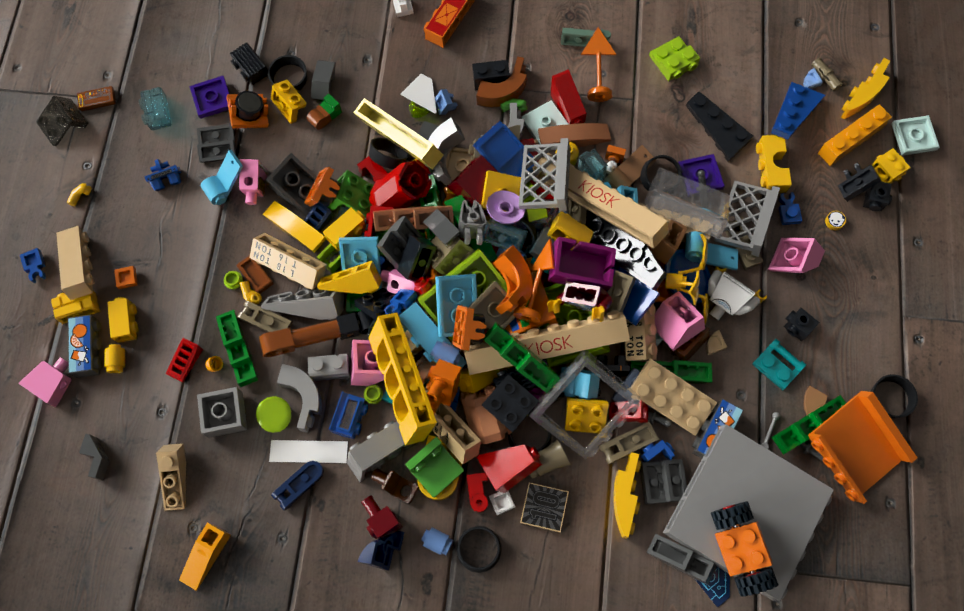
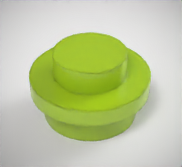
M230 271L224 277L225 286L232 290L239 288V283L243 282L242 275L237 271Z
M378 385L368 386L364 390V399L369 404H377L382 400L383 390Z

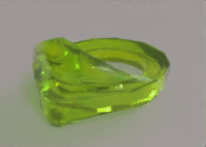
M413 101L409 104V111L413 118H420L431 112L424 107H417Z

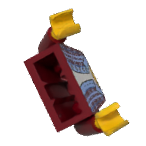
M566 281L564 292L556 297V300L548 301V312L554 311V313H559L560 305L567 303L580 310L591 311V320L599 319V322H603L604 313L612 304V297L602 287Z

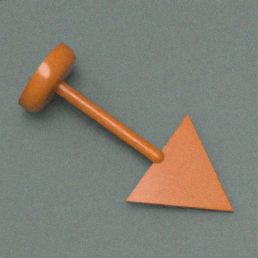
M598 27L581 55H597V87L589 89L587 98L592 102H605L612 98V90L602 86L601 55H616V53Z
M551 239L548 240L530 269V272H537L528 306L516 307L514 309L513 316L522 321L540 323L541 314L532 309L543 270L555 269Z

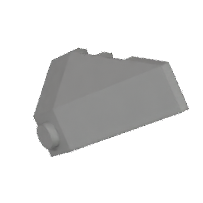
M302 288V290L295 294L289 291L269 296L262 303L261 308L331 321L340 316L344 310V292L319 290L318 288L313 290Z

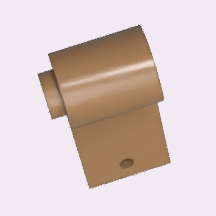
M641 145L604 180L614 189H617L620 185L631 187L630 185L641 176L643 165L653 156ZM652 160L648 165V168L651 167L657 160Z

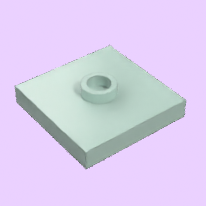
M552 100L521 117V119H524V125L539 144H541L538 135L539 128L568 124Z
M929 115L894 120L891 123L902 156L936 151L940 148Z

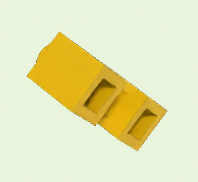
M764 135L756 144V153L759 154L760 158L758 169L762 173L760 184L761 187L772 190L773 186L779 187V193H787L792 185L789 168H780L773 162V160H782L787 152L785 139L777 135Z

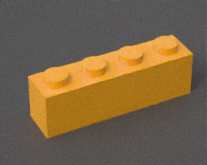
M880 104L824 143L818 154L829 166H832L883 129L892 116Z

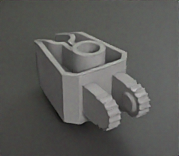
M463 200L458 223V230L460 231L458 236L464 238L465 244L469 245L471 239H476L477 245H482L487 225L483 209L476 200L473 201L472 209L468 206L467 201Z

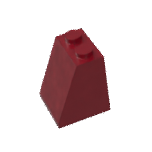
M480 155L471 161L447 188L457 196L462 195L470 207L473 206L474 200L481 205L486 171H498ZM483 209L484 215H488V211Z

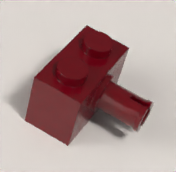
M372 495L361 502L370 515V518L366 520L369 524L366 528L373 538L380 539L403 528L394 512L388 506L381 510Z

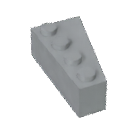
M398 421L389 422L379 433L375 431L363 443L357 442L350 447L347 464L359 482L366 479L365 474L370 470L374 472L375 469H380L385 463L384 460H393L402 452L401 448L404 447L407 450L414 445L405 446Z

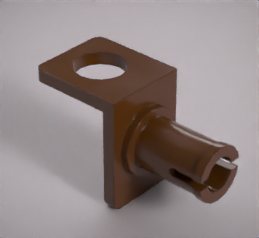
M377 468L371 476L373 481L382 485L381 488L408 504L412 502L419 489L418 485L402 478L393 470L387 474ZM408 485L411 487V493L404 497L401 494V490L404 486Z

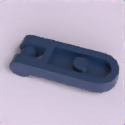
M317 461L307 462L271 494L274 500L280 502V507L283 511L290 508L298 498L322 478L324 473L322 465ZM287 490L291 493L288 498L284 495Z

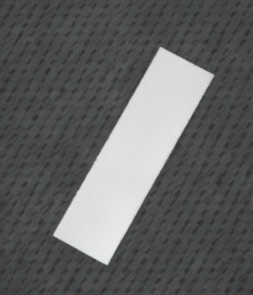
M271 440L269 462L307 463L309 461H317L318 463H347L348 441Z

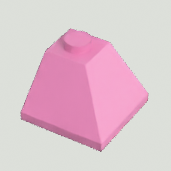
M781 238L768 270L772 272H807L819 267L825 250L815 238Z
M369 340L352 341L351 385L371 386L384 380V374L381 373L378 367L376 355L373 353Z

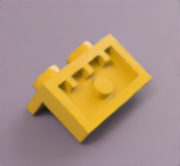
M288 80L272 85V102L290 124L296 122L298 110L306 107V101Z

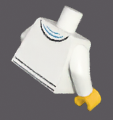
M715 266L714 272L708 280V295L711 297L710 300L716 305L709 314L717 320L722 317L725 311L731 315L740 316L752 311L767 298V295L764 298L760 297L759 292L761 289L754 293L727 274V268L720 269L718 266Z

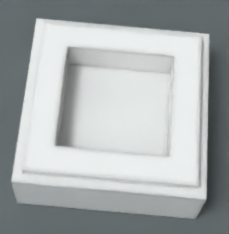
M509 491L506 493L497 492L489 496L497 516L516 508Z

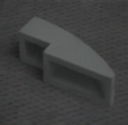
M655 534L647 550V553L706 585H709L717 567L714 562L658 534Z

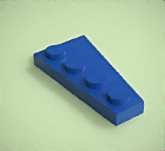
M791 82L771 133L789 140L803 121L823 101L825 94Z

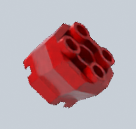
M420 160L401 163L384 178L376 180L370 191V204L372 206L393 207L394 209L408 208L419 198L426 197L432 185V181L428 177V174H430L429 168Z

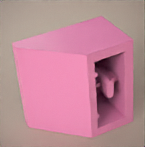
M679 291L663 301L654 315L656 333L673 351L705 329L704 317Z

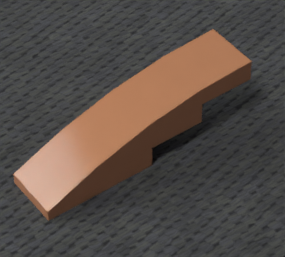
M604 123L567 124L538 129L541 144L560 143L561 138H568L569 142L576 144L577 147L611 141L608 125Z
M453 206L412 207L373 211L375 231L389 230L402 216H406L416 230L426 229L428 227L423 221L436 209L454 225Z

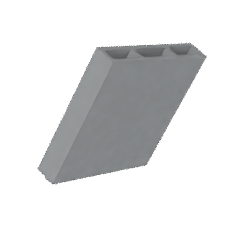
M725 424L720 426L663 533L694 551L699 556L714 562L717 567L728 573L715 533L731 529V527L716 530L711 512L748 501L754 519L744 522L740 526L758 521L773 565L768 567L773 568L779 584L771 590L760 593L771 600L780 601L787 594L788 589L786 587L789 581L796 575L798 562L806 554L805 548L807 544L814 538L815 527L822 521L824 516L822 513L825 507L832 501L831 494L834 489ZM741 573V574H738V575H734L733 577H737V576H739V575H743L744 573Z

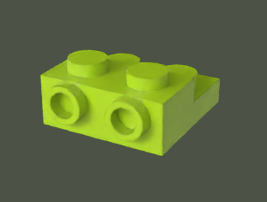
M680 36L649 53L650 58L668 82L674 78H680L687 71L695 70L700 61V57L692 46H686Z

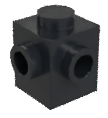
M880 181L867 189L863 207L869 208L872 211H882L887 205L889 206L892 201V195L890 194L892 184Z
M800 308L797 312L791 311L785 318L788 322L783 327L786 328L791 336L803 341L820 322L803 308Z

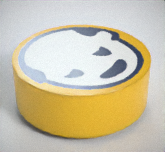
M840 211L830 212L825 219L826 226L835 231L840 230L846 223V217Z

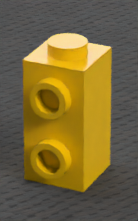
M351 207L325 229L323 234L326 240L339 252V238L360 236L366 228L364 221L366 218L359 210L355 211Z
M118 297L114 301L107 302L110 337L117 343L136 340V333L139 329L135 321V315L137 314L135 304L124 297Z
M468 367L461 370L459 380L460 391L475 393L493 383V379L498 377L496 373L500 372V369L470 375Z

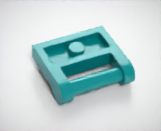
M776 338L752 365L783 391L807 364L804 361L800 362L779 344L780 341ZM773 350L777 351L795 368L793 370L789 369L771 352Z

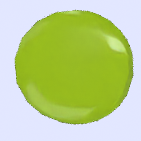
M272 396L259 403L256 410V418L264 430L272 433L281 432L290 423L292 411L284 399Z

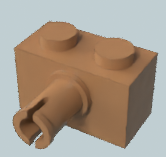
M673 218L668 222L669 233L654 249H651L655 258L664 264L677 251L688 230L687 227Z

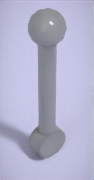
M778 412L772 414L773 420L764 443L761 444L766 449L769 448L768 442L775 423L780 418Z

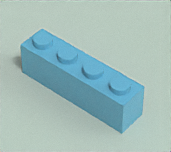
M416 302L399 315L404 332L408 330L412 335L410 340L417 348L421 345L425 350L423 355L430 363L432 361L437 363V360L430 355L436 342L444 341L452 345L446 337H438V327ZM461 356L457 366L464 367L467 362Z

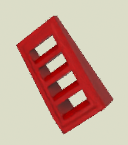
M183 338L166 374L183 383L203 349L199 345ZM187 348L192 349V352L186 351ZM183 355L188 356V360L182 358ZM179 361L185 363V367L178 365ZM175 368L182 371L181 375L174 372Z

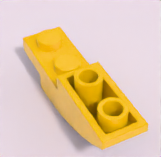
M883 58L880 64L876 63L871 71L873 76H869L865 82L862 81L859 87L854 86L849 95L852 97L851 100H846L841 109L844 111L841 116L842 119L860 112L875 99L890 78L883 74L890 60Z
M633 452L629 454L625 471L618 470L616 472L614 483L615 517L621 536L625 539L629 537V534L633 535L635 523L632 521L634 514H638L640 503L637 502L638 496L630 494V492L635 491L637 480L633 479L635 472L638 473L641 466V461L638 460L639 454Z

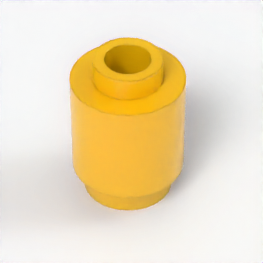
M111 344L109 348H105L104 368H106L107 373H122L123 368H125V348H121L119 344Z

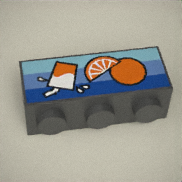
M92 315L68 318V374L76 378L100 375V368L102 367V361L99 357V350H101V341L99 339L101 324Z
M722 398L712 410L710 419H706L702 425L701 430H703L701 437L697 436L694 440L692 447L695 449L692 454L703 458L720 426L727 424L735 429L744 410Z

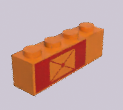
M442 0L440 7L435 9L431 20L426 22L424 26L425 39L444 48L475 0Z

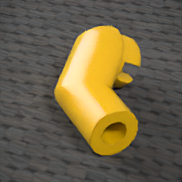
M86 183L77 186L72 190L67 204L75 207L81 194L89 195L92 187L87 186Z
M249 280L239 283L246 301L254 304L261 302V295L251 289Z

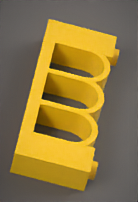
M398 313L378 316L369 335V341L373 353L376 355L378 367L381 373L384 374V383L388 396L393 400V410L400 424L399 429L404 444L406 446L422 442L427 438L437 421Z

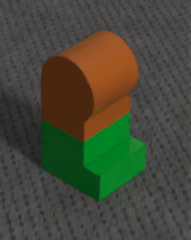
M328 93L324 97V101L308 113L307 121L317 130L322 129L342 113L340 103Z

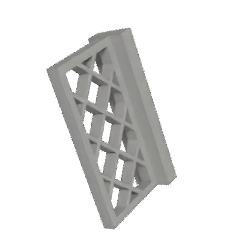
M561 138L560 143L524 145L519 209L559 208V212L567 211L571 154L568 138ZM550 150H557V153L552 157L546 154ZM537 151L538 154L533 158L528 155V152ZM541 157H544L547 161L542 165L536 162ZM552 163L556 168L549 172L545 168ZM531 165H535L537 167L532 173L527 171ZM542 171L546 176L539 180L535 176ZM551 178L555 183L548 187L544 183ZM532 179L536 184L529 189L526 183ZM541 186L545 191L538 196L534 191ZM551 194L554 197V201H544L543 198ZM529 195L535 198L532 202H524V199Z
M734 181L714 241L752 251V256L759 257L780 188L773 186L772 190ZM736 188L744 189L746 193L739 196ZM759 193L766 196L761 200H757L754 195ZM750 197L753 203L746 205L742 199ZM739 202L742 207L734 210L731 204ZM757 206L760 212L753 215L749 209ZM745 211L749 217L741 220L738 213ZM734 216L737 222L729 224L726 218ZM752 221L756 227L748 230L744 223ZM740 225L744 232L736 234L733 228ZM727 230L732 235L729 238L720 236L722 232ZM747 235L751 242L750 244L744 243L740 238Z

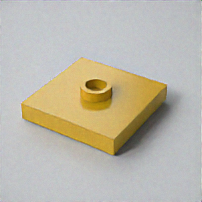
M490 170L486 171L481 203L482 209L487 210L488 198L497 191H510L519 196L521 177Z

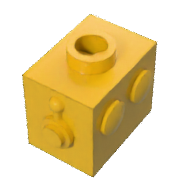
M894 148L883 155H879L872 164L881 181L890 184L902 179V176L906 175V172L911 168Z

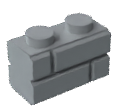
M348 354L308 357V376L313 381L351 378V360Z

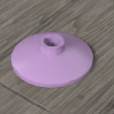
M497 191L490 195L487 200L486 207L489 215L499 223L514 224L524 216L525 209H519V196L513 192Z

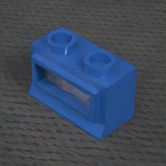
M342 391L329 430L332 433L355 439V436L360 434L362 428L360 423L362 416H366L368 411L367 401L364 398Z

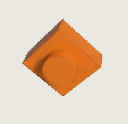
M608 145L605 159L622 164L626 149Z
M134 266L114 270L116 287L118 289L138 286L136 268Z

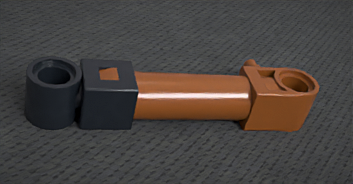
M360 311L356 314L350 313L337 316L336 320L294 330L286 328L264 333L259 336L263 356L274 357L294 352L295 348L337 338L344 340L357 337L359 333L370 334L376 320Z

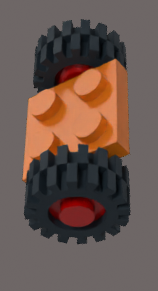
M748 501L711 512L716 530L731 527V529L715 533L729 575L734 576L744 573L734 578L740 596H751L777 587L779 584L773 568L768 567L772 566L773 562L758 521L740 526V524L754 519Z

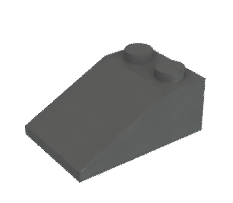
M290 153L263 182L305 216L315 206H308L304 203L317 176L296 156Z

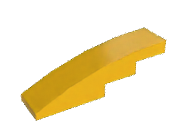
M276 201L263 213L266 218L313 253L326 240L325 236Z

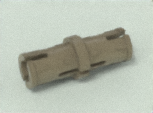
M821 57L813 61L811 66L815 68L822 81L824 80L833 92L843 85L834 75V70L832 68L829 69Z

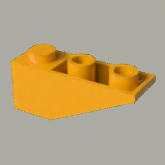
M207 522L195 541L179 581L197 591L231 534Z

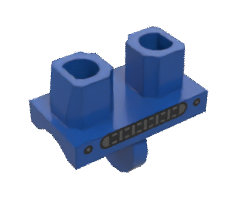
M157 159L155 160L156 166L150 167L153 174L144 176L146 182L151 184L154 191H160L165 188L162 181L165 178L169 179L171 185L181 183L179 173L182 172L177 165L169 167L168 161L161 163Z

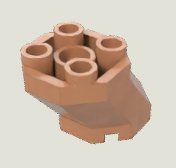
M494 383L475 393H460L468 427L481 440L482 444L500 441L505 438L506 432L508 434L512 433L482 406L484 401L496 389Z

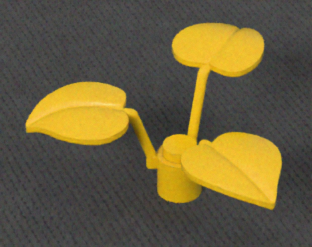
M700 234L704 247L699 266L678 271V274L667 273L665 288L677 289V291L690 294L693 299V305H696L698 298H701L704 306L702 316L706 325L709 308L708 294L705 293V296L699 294L698 286L700 283L699 270H704L707 262L708 243L705 235ZM696 271L694 283L687 282V276H683V274ZM686 286H691L690 290L684 288H686Z

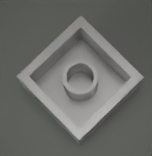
M233 387L197 395L201 434L211 438L247 430L243 392L239 388Z

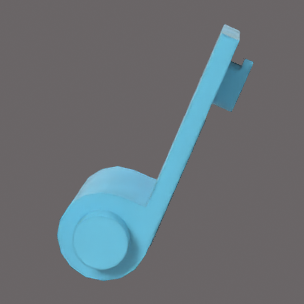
M228 150L217 175L206 178L200 185L213 205H221L226 202L243 168L240 160L232 150Z
M693 231L686 234L685 257L691 262H701L704 247L700 234H703L702 232ZM708 243L706 264L736 271L738 269V249Z

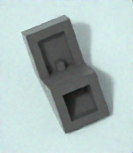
M317 61L312 78L311 98L324 100V97L328 93L330 94L331 81L335 80L336 62Z
M438 209L423 221L445 246L449 245L460 234V231Z
M85 434L79 453L93 457L88 477L104 480L110 461L98 438Z

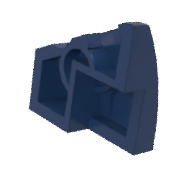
M397 531L372 541L363 549L358 562L389 571L394 550H401L405 532Z

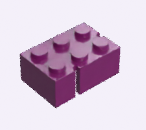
M558 237L553 242L552 249L555 269L549 270L548 282L566 285V281L599 286L605 291L612 287L614 269L611 268L615 266V248L580 241L573 250H570L576 244V240Z

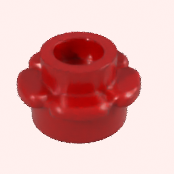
M419 278L414 283V290L418 291L420 295L426 293L432 287L431 279Z

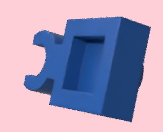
M793 192L789 194V199H785L784 193H781L779 196V202L782 205L778 209L782 225L800 224L802 222L799 204H793L795 199Z
M36 248L20 254L23 269L26 273H29L30 281L36 283L35 278L37 275L43 280L46 279V274L40 269L46 267L40 249Z
M400 289L390 300L391 304L384 309L385 313H398L400 315L402 309H408L418 298L416 291Z

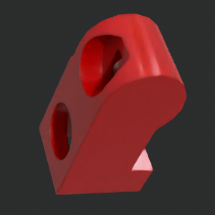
M369 156L357 164L362 176L364 177L368 174L374 181V184L376 180L382 179L388 174L382 166L375 163Z
M642 400L609 403V420L648 423L649 405Z
M485 472L466 475L470 505L475 512L482 513L488 507V500L484 495L482 484L488 482Z

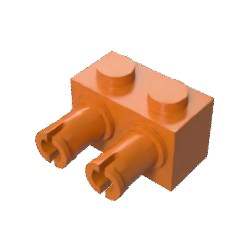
M441 359L437 361L435 366H431L428 373L430 379L426 387L429 390L427 396L434 414L440 403L451 406L458 392L462 368Z

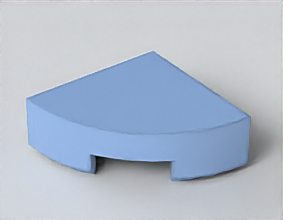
M815 68L811 69L806 75L803 82L804 87L813 89L822 85L823 81Z

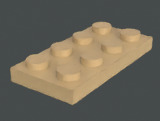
M650 358L628 390L629 393L695 436L717 404L716 401Z

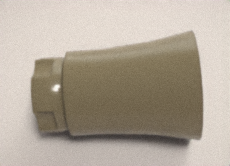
M558 439L538 452L542 465L532 472L530 476L533 479L538 475L542 476L558 468L570 465Z

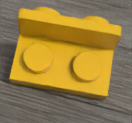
M567 397L565 431L604 434L609 402L606 400H586Z

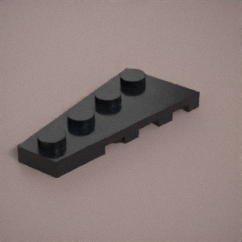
M700 91L687 102L686 107L698 123L703 125L707 135L711 136L715 141V146L723 152L727 162L752 140L753 135Z

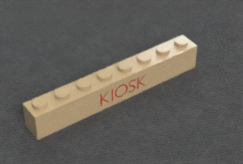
M542 157L538 163L542 165L547 159ZM551 163L545 169L551 172L556 166ZM570 164L569 199L653 249L669 233L668 221L665 217L651 212L648 207L637 204L632 198L623 196L616 189L609 188L602 181L595 180L588 173L581 172ZM535 165L533 166V171L537 169ZM541 171L535 177L541 180L546 174ZM550 178L544 184L550 187L555 181Z
M619 311L608 312L604 316L603 322H599V319L591 320L592 316H589L587 320H570L564 325L551 324L545 329L533 328L523 334L511 333L541 360L630 340L626 317L623 312ZM482 342L479 345L470 344L469 351L464 350L470 375L513 366L486 342Z

